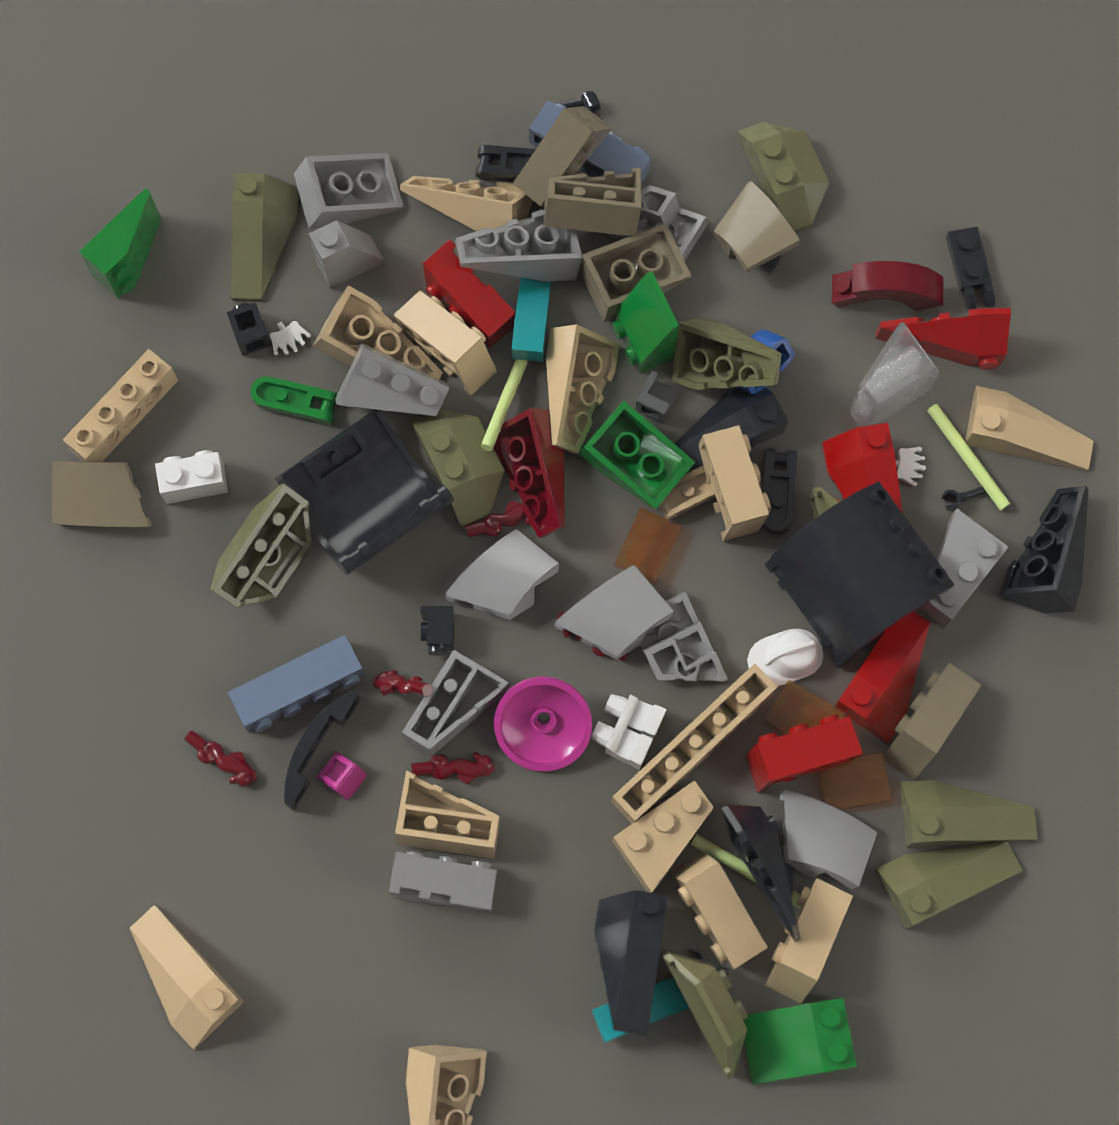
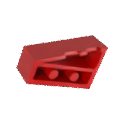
M449 239L423 262L426 282L425 291L430 298L432 296L438 298L448 308L447 311L449 313L452 311L456 312L464 320L467 327L470 329L472 327L477 328L486 338L484 343L491 348L514 327L516 313L490 284L486 286L473 273L475 269L460 267L459 258L454 253L456 245Z
M838 714L831 715L819 720L821 725L809 728L808 724L805 723L790 728V734L778 737L777 732L759 737V743L745 755L757 793L767 790L766 787L768 785L782 781L788 783L796 780V777L812 772L818 773L856 760L861 756L863 752L850 716L839 719Z

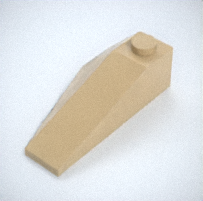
M349 285L345 288L325 321L313 347L351 366L361 343L440 379L443 372L419 346L414 345L403 334V329L396 322L393 323L382 311L383 308L374 299Z
M577 324L551 328L546 354L552 445L573 454H579L592 425L591 416L593 411L603 401L602 391L606 383L611 382L613 379L620 345Z
M442 1045L409 1047L406 1087L410 1124L471 1125L473 1116L469 1115L475 1095L480 1096L484 1085L487 1051Z

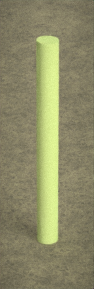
M516 359L481 444V448L486 451H492L528 360Z
M935 404L930 407L927 412L998 509L1002 511L1011 503L939 405Z
M696 834L691 846L757 884L741 859ZM793 890V895L791 896L793 905L801 909V906L796 904L800 894Z

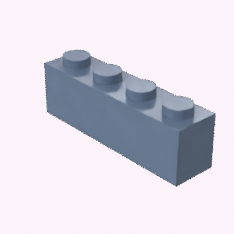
M547 100L529 127V142L538 147L562 110L567 107L562 104L555 105ZM609 132L582 165L580 171L591 177H602L604 171H614L615 175L630 174L633 168H641L642 184L650 171L651 157L642 148L632 147L624 143L618 135Z
M343 635L229 691L228 694L245 729L248 732L254 730L255 733L271 727L273 725L272 721L281 716L289 718L302 711L301 706L311 701L316 704L328 699L331 696L330 692L339 687L347 689L358 684L361 681L360 677L365 674L346 635Z

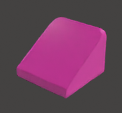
M336 751L316 777L343 798L349 800L366 779L367 774L358 765Z

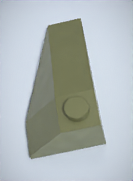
M234 173L231 259L232 300L263 301L275 273L277 261L287 245V238L292 226H295L298 219L299 191L297 186L265 173Z
M698 317L678 322L679 329L672 382L694 390L741 386H772L778 384L782 353L726 324L708 318Z
M936 780L900 782L906 847L1038 840L1035 812L1032 806Z
M1007 841L905 854L875 869L906 929L1023 871Z

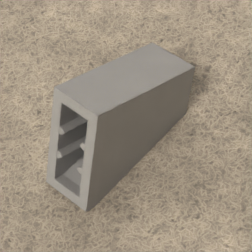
M336 220L309 233L316 263L330 289L385 263L371 235Z

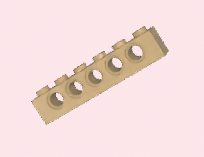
M756 664L752 665L614 794L611 803L631 824L646 815L774 695L777 689L776 684Z

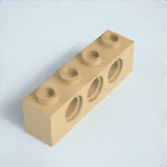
M148 349L66 435L63 441L70 451L83 462L103 461L178 382L172 367Z

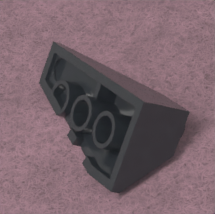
M766 387L753 395L734 388L715 403L674 444L695 461L694 465L687 472L689 473L703 466L698 446L703 435L739 425L742 435H747L750 446L753 448L784 433L788 419L774 394Z
M1087 486L1057 489L1039 518L1041 525L1033 537L1028 536L1023 543L1026 549L1019 560H1013L1008 567L1000 593L1002 598L1046 614L1075 612L1083 576L1089 493Z
M726 805L722 807L730 842L794 942L801 940L777 835L781 833L777 821L772 815L767 817L760 806Z
M633 890L599 900L594 935L600 955L601 971H603L612 1027L615 1031L644 1036L648 1034L668 895Z

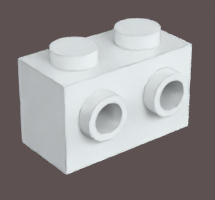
M204 450L195 453L193 457L182 458L180 456L165 458L161 463H155L159 492L166 504L229 493L224 463L218 452L213 453V451Z

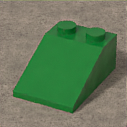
M147 188L141 191L79 250L91 275L117 299L135 287L137 280L141 276L161 220L160 213Z
M651 271L645 274L615 310V322H612L617 338L619 340L623 338L627 346L625 354L630 365H636L640 374L674 360L679 324Z
M624 400L579 452V455L602 475L654 510L695 463L692 458Z
M843 998L749 1014L748 1018L743 1020L747 1027L744 1044L752 1084L857 1067Z

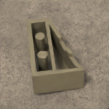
M585 106L564 108L513 184L539 206H544L549 177L578 174L582 165L612 128Z
M633 168L630 174L615 175L614 171H604L602 177L587 178L586 173L549 177L544 204V226L557 229L563 228L636 236L642 208L641 168Z
M948 663L942 672L937 669L933 672L925 684L930 689L926 695L920 692L910 706L914 712L910 717L905 714L895 728V731L899 734L882 757V759L912 780L918 777L937 754L981 687L980 683L951 663Z

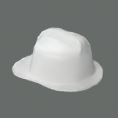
M789 629L756 642L748 655V669L756 664L776 686L784 685L814 674L821 666L823 650L817 637L809 631Z

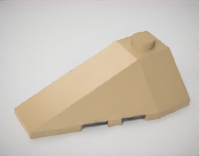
M412 176L400 184L401 191L475 231L488 227L496 229L505 226L507 221L515 218L518 221L526 219L533 201L514 184L497 182V187H480L479 181L476 180L452 185L453 181L448 178Z
M981 386L975 387L965 439L968 446L1086 472L1089 470L1093 440L1007 392Z
M154 905L130 927V930L171 1026L195 1050L244 1001L161 910Z

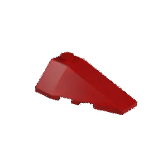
M1011 308L968 310L969 316L956 318L950 317V313L939 314V317L926 322L920 317L882 321L879 323L875 335L878 340L967 366H979L980 369L984 370L994 369L1001 365L1007 355Z
M888 423L856 427L821 443L827 473L832 482H835L843 496L842 499L879 481L903 513L895 453Z
M913 611L885 630L833 707L846 717L850 716L853 722L886 744L889 743L895 734V728L907 714L930 621Z

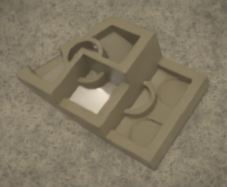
M752 181L747 183L713 231V235L727 257L730 258L735 255L746 273L798 246L800 239L781 212Z
M52 461V524L152 527L151 519L145 516L139 499L142 497L138 488L133 483V475L127 462Z

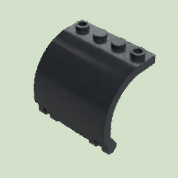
M377 409L362 417L274 478L279 486L281 484L287 485L309 502L308 514L311 533L346 575H349L380 551L454 501L452 494L445 485L437 486L421 469L397 436L382 410Z
M879 481L848 496L816 517L787 540L765 563L770 573L774 572L779 579L777 583L780 588L788 592L820 637L822 647L831 652L834 657L833 662L838 669L850 662L861 649L889 627L955 586L945 569L942 568Z

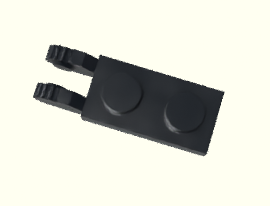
M978 227L949 231L946 235V240L959 291L963 293L967 310L976 309L977 299L974 289L981 288L986 307H994L995 294L991 285L992 281Z

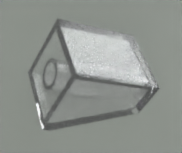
M904 322L896 327L858 386L850 405L852 417L859 425L880 424L929 393L939 374L937 367Z

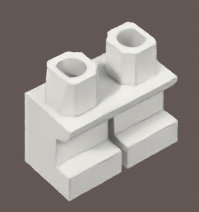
M611 694L604 712L619 718L615 728L598 721L591 739L606 747L605 753L640 770L665 716L666 709L655 704L652 706L642 702L632 695L626 699L622 696Z

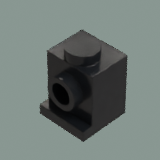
M256 302L251 304L241 303L236 305L231 311L226 312L242 356L271 346Z
M421 606L422 620H427V622H421V641H427L428 654L441 656L446 655L447 651H453V606Z

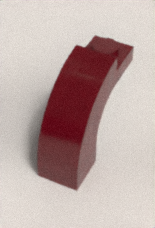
M869 261L853 264L851 271L832 275V304L837 307L869 300H893L906 304L915 311L943 306L944 277L922 265L901 261Z

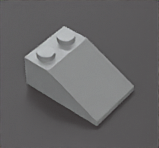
M388 153L305 157L294 173L309 229L321 228L336 220L349 224L404 208Z

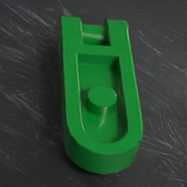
M268 376L258 378L253 382L250 393L254 403L259 408L315 421L325 426L332 425L334 419L332 411L333 407L337 406L335 398L338 393ZM314 400L322 402L320 409L312 408Z

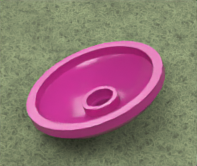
M533 677L515 684L503 695L496 709L494 731L500 748L513 762L529 770L554 771L573 763L584 752L592 733V716L584 697L567 682L552 677ZM547 713L550 718L543 721L539 719L538 715Z

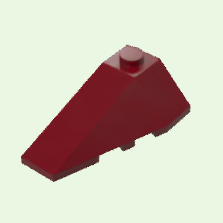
M529 408L503 423L494 445V450L503 469H505L510 478L508 484L511 490L517 492L523 502L522 509L538 538H544L565 527L564 450L552 445L550 410Z

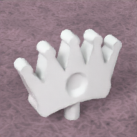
M293 321L287 327L284 326L283 322H279L277 326L280 331L270 334L275 356L279 355L278 348L284 352L285 356H288L287 345L294 353H297L298 348L295 341L304 347L305 342L301 335L306 336L307 339L311 338L310 333L303 329L297 321Z
M921 447L901 448L897 452L898 460H896L898 480L913 488L917 485V482H913L912 479L921 480L923 477L916 471L923 472L926 469V466L916 463L925 460L924 456L914 454L916 452L920 453Z

